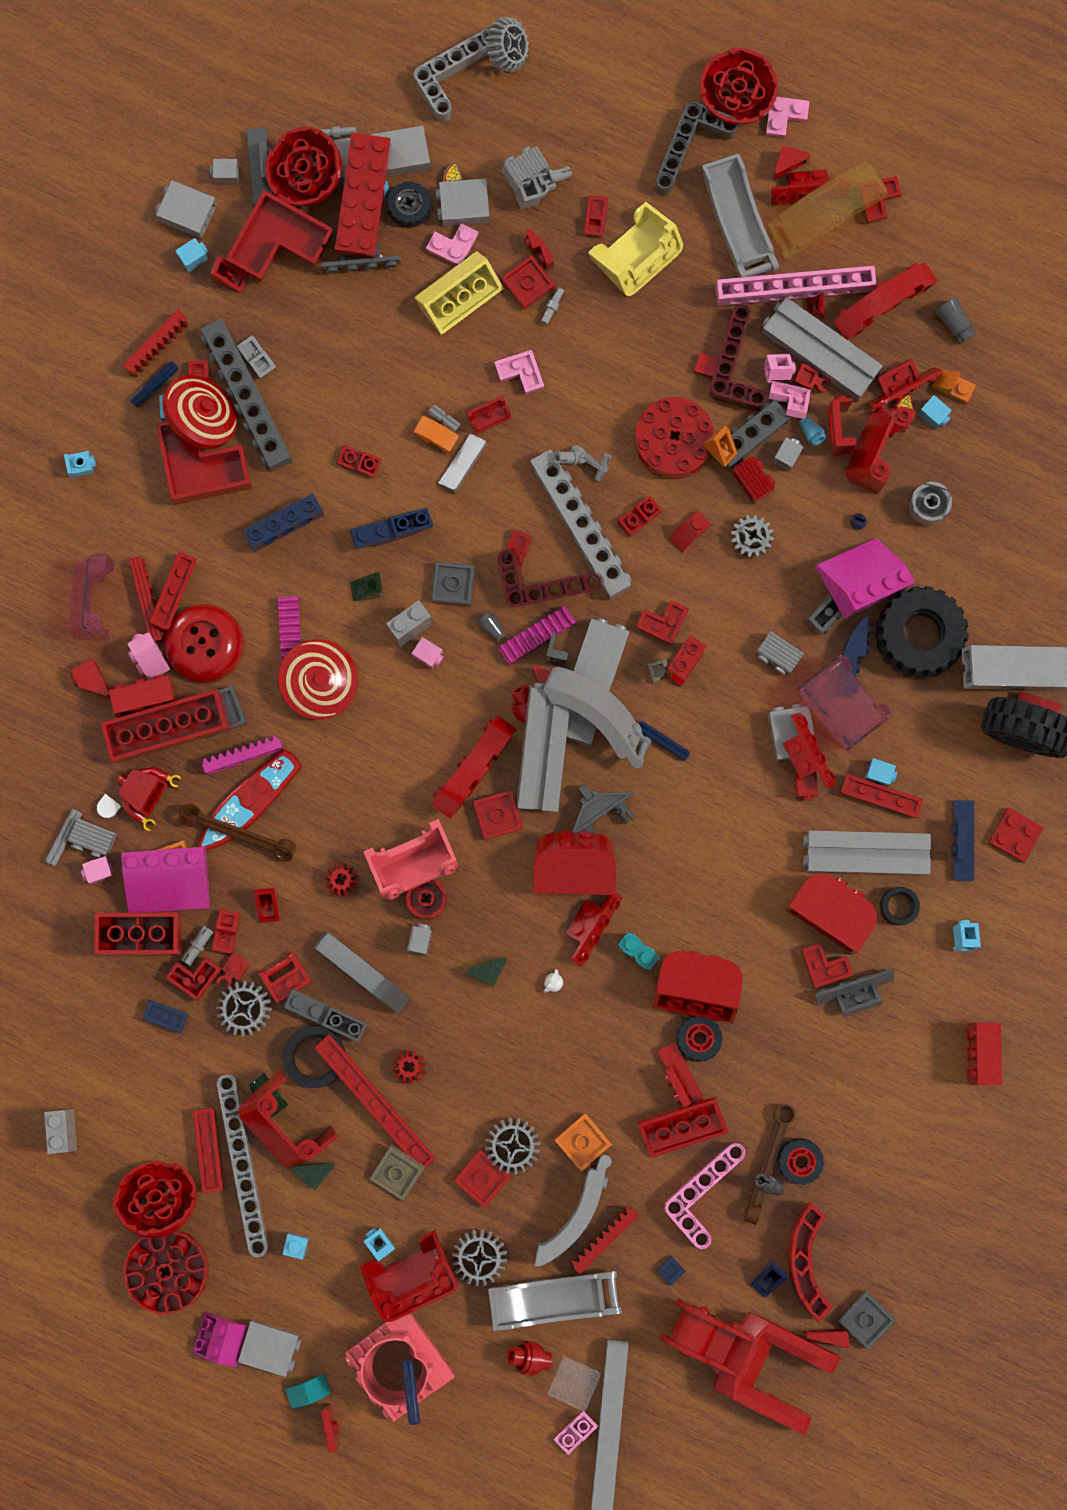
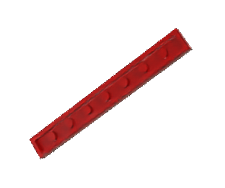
M330 1034L314 1046L315 1050L404 1153L426 1167L436 1159Z

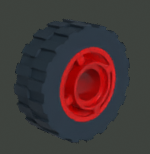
M696 1016L688 1018L681 1025L677 1034V1044L680 1051L689 1060L696 1062L707 1061L713 1058L720 1050L723 1040L722 1031L714 1020ZM700 1033L705 1036L703 1044L695 1042L694 1036Z
M795 1138L790 1142H786V1145L780 1149V1154H778V1166L782 1175L788 1181L797 1185H806L818 1179L824 1166V1157L820 1148L812 1141L804 1138ZM799 1156L806 1158V1163L802 1167L796 1166L795 1163Z

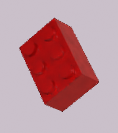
M165 674L156 675L153 677V680L149 681L139 679L133 681V684L128 686L118 684L113 686L114 689L109 690L113 712L118 718L178 700L174 682L169 676L165 677Z
M969 1023V1027H966V1039H969L966 1058L970 1060V1068H967V1080L970 1081V1085H1003L1001 1023Z

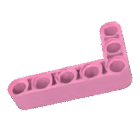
M731 1143L667 1199L664 1204V1210L699 1249L709 1247L711 1236L688 1208L743 1160L745 1149L738 1143ZM737 1146L741 1153L739 1157L732 1158L730 1150ZM719 1160L725 1163V1169L722 1172H717L714 1167L715 1163ZM703 1174H707L710 1177L709 1184L705 1186L699 1183V1178ZM687 1188H692L695 1192L692 1199L684 1197V1191ZM671 1202L679 1204L678 1212H669L668 1206ZM689 1217L693 1220V1225L691 1228L685 1229L682 1226V1221ZM703 1233L707 1236L706 1242L701 1245L697 1244V1235Z

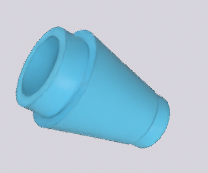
M809 416L799 421L809 444L812 443L813 446H816L824 441L826 438L825 431L810 419Z

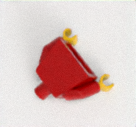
M156 767L142 768L140 771L132 770L128 776L125 774L119 775L117 778V784L121 786L119 795L123 798L122 804L126 813L138 823L142 822L145 830L151 831V829L147 828L146 823L151 821L156 825V822L150 818L146 819L145 815L149 817L168 785L166 781L169 782L171 787L178 788L179 786L172 783V779L177 778L181 780L180 776H169V773Z

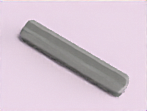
M75 809L71 810L45 860L47 863L53 866L57 864L68 843V838L76 819H80L82 816L81 812Z

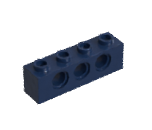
M312 493L242 531L255 553L323 517L324 513Z

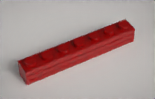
M142 556L130 558L129 562L147 632L151 634L155 643L164 641V631L149 625L156 607L154 604L156 599L155 595L151 592L153 590L152 584L148 581L150 575L148 570L146 571L145 566H147L146 560Z

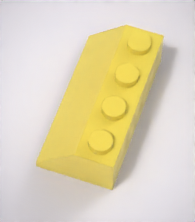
M476 251L414 298L426 317L442 335L504 288L487 258Z

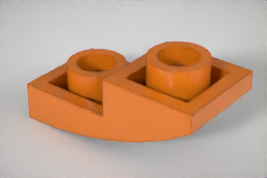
M421 416L412 432L426 443H433L446 453L451 451L459 437L450 429L425 416Z

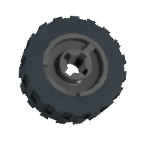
M405 181L392 188L391 193L388 195V211L391 219L397 225L412 228L419 226L421 223L423 224L426 218L428 219L429 212H431V201L429 193L426 192V189L421 184ZM411 202L412 207H409L406 203Z

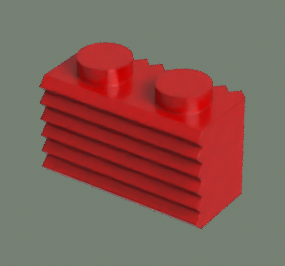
M751 456L734 467L732 474L752 503L755 504L774 491L775 482L770 475L766 476L762 470L764 469L762 462L758 458L755 460Z

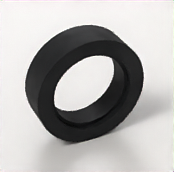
M310 1026L298 1030L289 1038L283 1051V1064L287 1074L294 1082L307 1088H320L331 1084L339 1077L332 1068L321 1077H308L302 1074L295 1064L296 1048L303 1040L309 1037L325 1038L330 1034L345 1051L342 1041L334 1032L323 1027Z

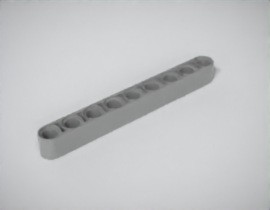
M222 1075L217 1081V1088L247 1246L252 1256L261 1257L268 1251L269 1243L247 1129L238 1115V1108L242 1104L238 1082L233 1075ZM225 1078L232 1080V1087L228 1090L222 1086ZM229 1098H233L236 1101V1107L233 1110L228 1109L226 1106ZM234 1118L240 1122L238 1130H233L230 1127V1122ZM236 1139H241L244 1142V1148L241 1151L236 1150L234 1147ZM241 1159L246 1160L248 1163V1168L245 1171L238 1168V1162ZM244 1180H249L252 1183L250 1191L242 1189V1182ZM248 1200H252L256 1204V1209L253 1212L248 1211L245 1207ZM251 1221L259 1223L260 1229L258 1232L250 1230L249 1225ZM255 1242L263 1244V1252L258 1253L254 1250L253 1245Z
M607 1340L591 1510H613L628 1341Z

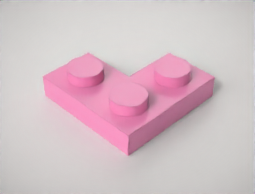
M777 97L768 113L765 136L785 138L788 120L807 122L810 101Z
M462 223L453 240L434 232L426 247V251L457 266L467 258L479 232Z
M532 350L494 362L500 382L519 376L525 394L544 389Z
M772 381L769 399L788 403L786 415L805 419L811 389Z

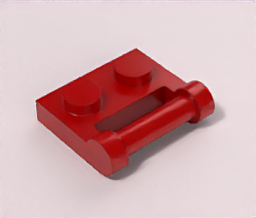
M294 951L290 952L288 957L265 971L263 969L258 972L277 1004L288 998L291 989L299 991L312 983ZM292 963L296 967L274 982H271L269 979Z

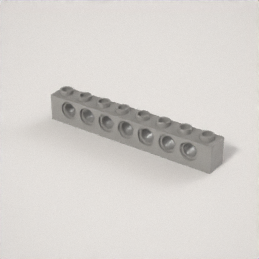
M550 449L530 460V466L591 570L603 576L604 584L602 588L608 599L611 600L629 590L632 579L627 571L623 572L620 565H622L620 558L617 554L613 555L611 552V543L607 537L603 538L601 535V526L597 520L593 521L591 518V509L587 503L583 504L581 501L582 495L577 486H572L570 482L572 478L569 472L563 470L560 464L554 462L553 456L558 454H554ZM554 469L558 474L555 477H550L547 475V471ZM559 486H564L568 491L560 494L556 489ZM569 503H575L578 508L570 511L566 506ZM579 520H585L588 525L580 528L576 523ZM588 537H595L598 542L590 545L586 539ZM603 553L608 559L600 562L596 556ZM613 570L618 576L615 579H610L606 573Z

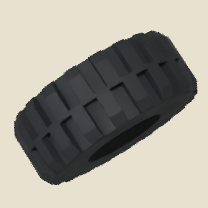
M919 586L912 587L910 590L899 592L882 609L876 623L875 639L878 640V651L884 655L883 660L886 663L889 662L893 666L892 669L896 672L901 671L904 673V676L910 678L916 676L918 679H925L926 677H935L945 672L958 661L962 654V648L966 647L965 644L968 641L969 633H967L966 629L968 621L963 617L965 612L962 607L958 608L955 604L957 601L952 596L951 598L947 597L945 591L940 589L936 591L930 586H925L924 588ZM924 615L936 623L940 638L935 647L929 650H919L908 643L904 636L903 628L910 617Z
M993 697L988 702L981 723V729L985 735L1001 743L1034 754L1055 758H1065L1067 756V717L1042 706L1013 698Z

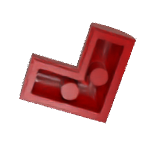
M204 957L193 973L176 961L165 979L198 1002L222 968L208 957Z

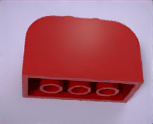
M560 831L559 833L545 834L538 839L534 847L533 893L615 895V847L608 837L589 831H581L580 833Z
M817 874L808 878L800 885L785 910L850 954L858 953L876 925L877 914L874 906L864 898L865 895L857 889L851 890L847 887L848 883L839 877L835 879L827 874Z
M178 912L95 913L94 955L116 957L181 956L182 914Z
M696 951L672 952L662 962L656 982L652 1008L733 1024L739 1008L743 982L742 973L736 964L729 960L721 959L716 955L706 956Z

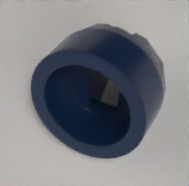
M860 513L853 515L850 520V525L855 530L863 529L867 523L866 517ZM855 518H858V519H860V520H863L864 523H862V522H860V521H857V520H854V519H855Z

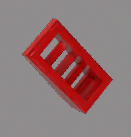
M845 1329L804 1331V1336L810 1340L849 1348L848 1332Z

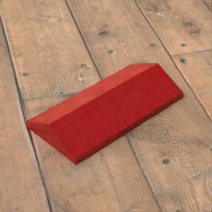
M716 1097L637 1122L650 1158L728 1133Z

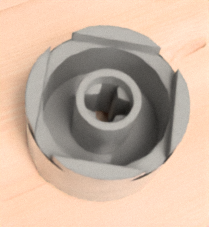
M933 481L920 485L909 500L910 517L925 526L940 523L952 507V497L943 484ZM928 501H931L932 507L928 506Z

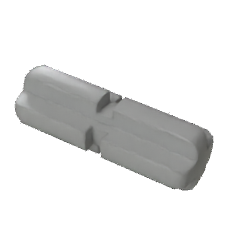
M436 405L430 408L429 415L442 422L451 431H457L460 426L458 421L450 415H446V412Z

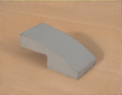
M253 335L236 346L259 378H262L276 368Z

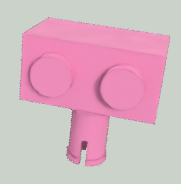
M149 632L144 635L136 634L132 637V641L127 643L131 650L128 654L133 663L138 662L136 667L141 676L145 674L148 680H152L154 676L161 675L170 670L165 657Z

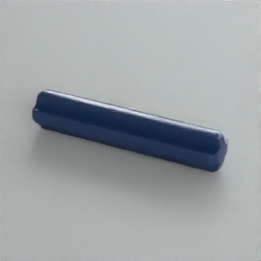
M170 361L130 398L132 404L139 407L178 371V366L173 361Z
M639 722L644 736L681 760L685 761L688 758L690 752L647 723Z
M405 1360L402 1361L401 1366L409 1425H416L420 1423L413 1361Z

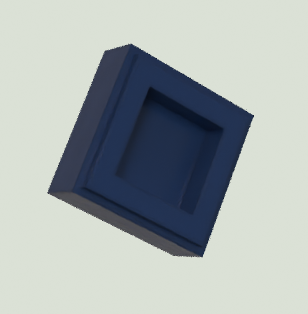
M672 1256L656 1269L670 1285L686 1272Z

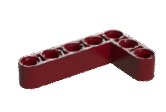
M739 304L733 310L709 393L715 400L752 411H760V408L766 402V393L761 389L731 381L751 314L750 308L747 305ZM742 312L745 314L746 317L744 319H740L736 316V314ZM734 330L738 331L740 333V336L734 337L731 335L730 332ZM732 349L735 354L732 356L727 355L725 350ZM726 367L729 369V373L723 374L719 369ZM720 385L724 388V391L716 392L714 387ZM740 391L743 397L736 398L733 392ZM755 396L759 397L762 402L756 404L752 401V398Z
M506 549L501 551L497 557L506 602L511 607L592 592L600 589L604 584L603 576L598 572H592L524 586L517 552L512 549ZM506 553L512 555V562L510 564L504 561L503 557ZM509 573H514L517 577L514 584L508 581ZM591 576L598 578L599 584L597 587L590 585L589 579ZM572 580H575L579 583V589L577 591H573L570 588V582ZM553 584H556L560 589L558 595H554L550 591ZM533 588L540 591L538 599H534L531 596ZM514 592L519 593L521 596L519 603H515L512 600Z

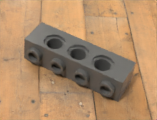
M776 400L772 403L769 401L760 408L761 412L756 416L755 414L750 415L745 420V425L741 428L737 426L730 432L733 442L738 443L741 448L737 450L735 457L725 466L727 471L731 470L789 423L791 417L786 415V411ZM767 418L771 424L768 426L763 425L761 419ZM751 430L756 436L749 438L745 432Z

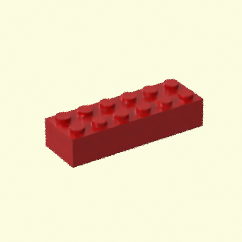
M351 132L335 245L336 255L362 259L376 258L391 151V138Z
M218 689L101 723L110 761L113 763L124 762L232 730L222 691Z

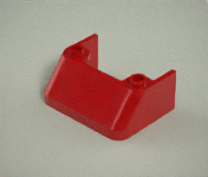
M280 1069L239 1106L238 1115L243 1123L283 1166L293 1167L315 1158L338 1135L331 1125L315 1140L304 1139L295 1146L273 1122L270 1116L277 1110L278 1103L272 1093L287 1080Z

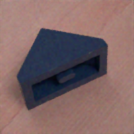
M769 1260L751 1281L750 1285L766 1298L789 1275L772 1260Z

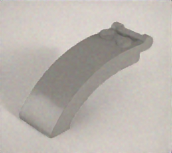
M740 154L702 165L711 204L727 249L738 271L739 278L751 277L770 270H779V264L774 255L772 243L758 213L746 168ZM767 259L769 260V263L748 270L744 268Z
M552 668L543 688L551 703L567 707L585 717L607 738L619 758L627 757L634 768H641L644 763L643 757L646 749L650 747L651 740L643 735L640 725L635 722L626 707L611 692L590 678L565 668Z
M600 1155L596 1169L589 1168L587 1170L581 1198L568 1222L552 1238L538 1244L535 1266H542L566 1251L589 1224L597 1208L601 1191L607 1187L608 1177L605 1176L606 1168L612 1163L608 1155Z
M607 1271L564 1276L489 1288L493 1331L620 1314L622 1310L618 1303L615 1280L617 1272ZM602 1279H607L610 1308H605Z

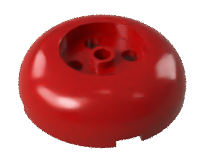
M732 48L719 55H715L707 63L701 76L700 94L704 105L716 119H720V121L729 125H748L763 118L773 107L778 94V78L771 63L761 54L750 49ZM733 76L736 77V79H734L733 82L729 81L728 79ZM748 82H752L754 85L753 89L747 87ZM728 93L729 96L723 97L722 94ZM741 100H746L748 104H742ZM715 110L735 117L737 120L717 113Z
M298 127L286 132L278 139V143L273 150H270L267 157L266 178L269 187L278 198L293 206L305 207L320 203L334 191L340 180L342 172L340 151L333 139L317 128ZM314 155H316L317 162L312 160ZM319 174V177L314 180L315 175ZM300 177L303 179V181L296 182V180Z
M198 604L183 609L173 618L168 631L164 635V653L169 665L179 676L193 683L209 684L222 680V678L236 669L244 651V637L240 625L229 612L215 605ZM192 627H197L198 633L192 635L190 633V629ZM211 630H217L218 636L215 638L211 637ZM203 638L206 639L205 644H199V641H202ZM190 646H193L195 648V652L193 654L187 653V649ZM210 649L215 651L213 657L207 656V651Z
M151 1161L129 1171L119 1182V1187L113 1198L116 1216L129 1232L140 1237L159 1238L176 1232L187 1223L195 1210L197 1190L192 1176L182 1166L176 1163L169 1164L162 1163V1161ZM144 1199H147V1203L144 1204V1205H141V1202H142Z

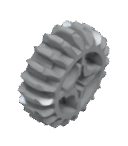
M511 17L495 20L493 24H490V29L487 30L488 36L485 38L487 41L485 47L488 48L487 55H490V62H493L494 67H497L499 71L513 72L521 69V66L525 65V60L528 59L527 53L530 51L528 49V44L530 43L527 42L528 35L525 34V28L522 27L521 22H517L516 19Z
M243 981L241 988L239 982H235L236 989L234 990L229 985L227 988L230 993L228 994L225 991L221 993L226 997L225 1000L221 998L217 1000L223 1003L222 1007H216V1010H222L223 1012L218 1014L217 1018H225L220 1024L223 1026L228 1023L229 1025L226 1027L228 1032L234 1028L233 1035H237L239 1030H241V1036L245 1037L246 1030H248L249 1035L252 1036V1029L255 1028L257 1032H260L261 1029L258 1025L261 1024L264 1027L267 1025L266 1022L262 1021L263 1018L270 1019L271 1017L265 1015L266 1011H272V1008L265 1006V1004L271 1003V1000L263 999L268 993L264 992L260 995L262 987L259 986L254 990L255 983L251 982L249 988H247V981ZM250 992L256 997L249 1001H244L238 993ZM233 997L236 1008L229 1015L228 1005ZM240 1003L249 1005V1009H247L249 1010L248 1014L244 1012L238 1013L240 1012L239 1009H241ZM257 1003H260V1014L255 1020L252 1009ZM244 1016L250 1022V1025L239 1026L233 1020Z
M509 1118V1125H505L504 1120H501L500 1122L503 1127L499 1128L495 1124L494 1128L497 1132L489 1131L488 1133L493 1136V1139H486L487 1143H492L491 1146L485 1147L486 1151L492 1150V1154H489L487 1157L488 1159L495 1157L492 1165L494 1166L499 1162V1171L502 1170L503 1166L507 1167L506 1174H509L510 1168H514V1174H517V1167H521V1171L525 1172L524 1164L531 1168L532 1164L529 1160L537 1161L533 1153L538 1154L540 1150L534 1149V1146L541 1145V1142H534L533 1139L539 1135L538 1133L531 1135L534 1127L532 1126L527 1130V1121L523 1123V1126H520L519 1118H517L516 1124H512V1118ZM513 1129L512 1137L509 1140L497 1139L503 1131ZM519 1130L528 1136L530 1146H525L518 1141ZM514 1135H516V1144H519V1147H523L524 1149H514L512 1157H510V1148H507V1145H503L502 1143H511L514 1139ZM496 1146L507 1150V1162L498 1156ZM517 1152L529 1153L521 1162L513 1163L514 1155Z
M483 1229L480 1231V1236H477L476 1230H472L473 1237L470 1238L469 1234L465 1233L466 1241L462 1238L458 1239L462 1246L454 1245V1249L458 1250L459 1253H452V1257L458 1258V1260L452 1262V1265H459L455 1273L463 1272L460 1276L461 1280L466 1276L469 1277L467 1284H470L472 1279H475V1286L479 1285V1280H482L483 1286H486L487 1278H489L491 1283H494V1278L492 1277L494 1274L498 1278L501 1277L497 1270H505V1267L500 1265V1263H507L506 1258H501V1255L507 1254V1251H500L499 1248H502L504 1243L496 1244L499 1239L498 1236L493 1240L490 1239L492 1236L491 1231L488 1232L486 1237L483 1236ZM478 1241L475 1252L463 1253L468 1244ZM484 1241L495 1249L497 1256L485 1253ZM481 1247L482 1256L485 1255V1258L489 1259L482 1260L478 1268L477 1259L474 1260V1256L478 1255L479 1248ZM462 1259L474 1263L475 1274L465 1268ZM485 1263H496L490 1272L481 1275V1269Z

